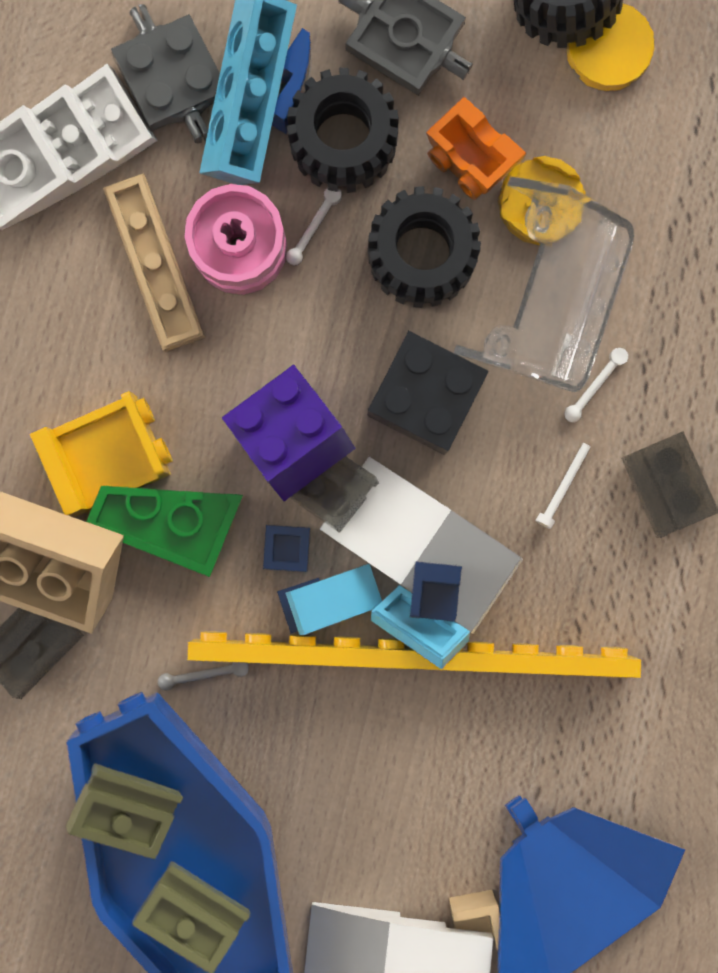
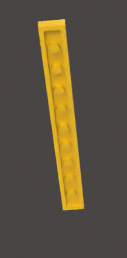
M202 631L200 632V639H193L188 642L187 660L641 678V659L628 656V648L601 647V655L583 654V646L556 645V653L539 652V645L513 643L512 651L494 650V643L468 642L467 649H461L440 669L410 647H405V644L396 638H379L378 646L360 645L361 638L337 636L334 637V644H316V636L289 635V642H271L272 634L245 633V641L227 640V632Z

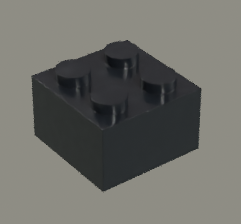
M408 330L368 409L367 416L446 455L489 371Z

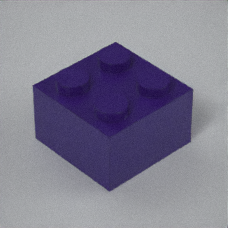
M294 364L221 417L264 478L283 501H286L356 449L344 428Z

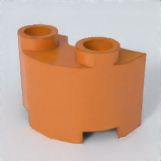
M465 97L426 132L429 142L433 147L427 152L430 160L442 172H446L449 169L459 179L458 184L463 192L473 200H476L481 194H487L526 155V152L505 133L502 135L495 131L489 124L486 116Z

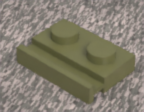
M94 763L92 767L93 773L88 784L85 783L67 822L66 829L68 833L156 859L174 819L173 813L178 803L181 804L183 796L179 790Z
M171 860L167 870L161 879L158 880L133 918L132 925L206 972L214 973L239 934L238 931L243 923L250 917V910Z

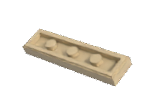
M142 173L104 187L103 190L162 350L167 352L205 338L145 174Z

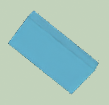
M370 564L286 592L299 635H305L368 612L382 602Z
M399 585L371 611V621L442 669L469 642L470 631L455 621L411 618L412 593Z

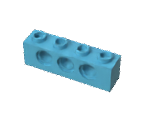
M235 0L200 174L236 185L260 183L297 4L286 0Z

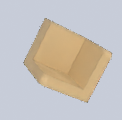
M487 890L450 897L449 902L454 929L492 933L493 941L498 951L500 913L493 891Z

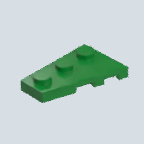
M101 486L86 522L124 535L123 543L210 577L243 495Z

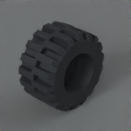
M514 0L517 21L520 27L525 26L526 34L532 39L539 35L540 43L549 46L551 42H557V48H567V43L576 42L577 47L586 45V39L589 37L597 40L603 36V27L611 29L615 24L616 14H620L623 7V0Z
M339 68L340 75L332 76L330 69L320 72L321 80L318 82L313 77L309 78L304 82L305 92L297 90L293 97L295 108L289 107L287 114L290 149L294 161L298 163L299 171L304 177L309 174L311 176V183L320 188L322 183L328 184V190L334 192L338 191V186H346L347 193L356 192L357 184L362 183L364 188L373 185L374 177L377 175L382 178L387 172V164L393 162L398 141V110H394V99L390 92L383 94V84L377 78L372 83H369L368 73L358 70L357 75L352 76L349 75V68ZM349 114L359 118L366 124L369 129V135L357 147L338 150L327 146L317 136L318 129L324 121L334 115Z
M424 186L414 187V194L407 195L406 190H403L396 194V201L393 203L387 200L381 206L380 215H375L372 221L368 240V260L372 267L371 273L374 280H379L381 283V290L387 296L390 293L395 295V301L403 305L405 301H410L414 303L413 307L423 308L424 303H431V306L434 307L441 305L442 300L446 298L450 301L458 295L461 288H465L478 262L477 259L481 250V241H478L480 234L478 222L472 223V211L468 206L462 209L459 206L460 198L452 193L449 199L442 197L444 189L434 187L433 194L425 193ZM415 228L432 229L439 233L447 242L449 247L448 259L441 266L434 269L420 270L413 268L400 257L397 251L398 240L406 232Z

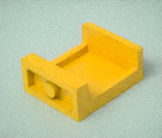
M127 391L121 394L122 399L57 428L44 427L30 434L65 515L77 517L90 511L101 486L142 488L171 475L167 464L173 462L171 454L163 438L156 440L149 424L155 422V419L144 397L138 400L135 394Z

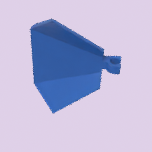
M518 795L504 805L521 830L522 835L512 841L513 845L500 858L498 973H572L661 908L685 849L575 807L551 818L547 816L539 822L536 813L526 798L522 799Z

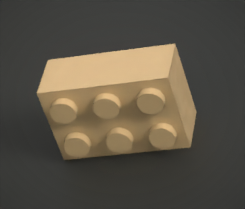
M0 492V601L92 634L113 598L124 535Z

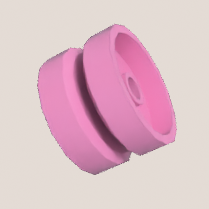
M228 184L211 189L198 199L187 216L184 237L188 252L195 266L210 285L225 293L245 295L262 290L277 278L285 263L287 241L279 211L265 194L244 185ZM238 237L244 238V241L237 239L236 245H231L233 239Z

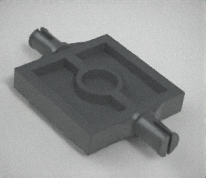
M338 0L339 4L344 5L359 15L357 27L345 44L346 51L419 96L430 77L439 71L441 67L460 77L461 80H464L470 72L473 63L451 51L453 41L464 26L466 17L441 1Z
M139 4V12L135 6L129 11V14L140 33L134 39L111 48L112 56L151 132L170 123L185 122L194 142L197 144L202 143V137L206 141L208 128L201 114L209 105L214 104L220 73L190 14L166 25L155 26L146 5Z

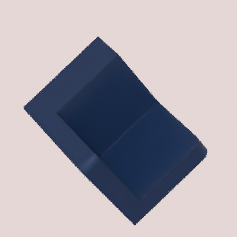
M415 561L410 617L445 621L456 620L462 566Z

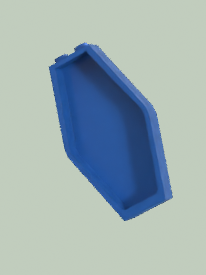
M143 692L136 693L119 702L117 705L120 710L103 717L101 711L75 723L77 730L73 732L66 742L76 803L85 783L88 784L93 773L92 767L94 763L179 790L183 796L181 804L178 803L173 813L174 819L156 859L82 838L91 901L100 921L148 973H208L132 925L133 918L172 860L250 910V917L243 923L238 931L239 934L214 973H293L272 828L264 810L158 692L146 698Z

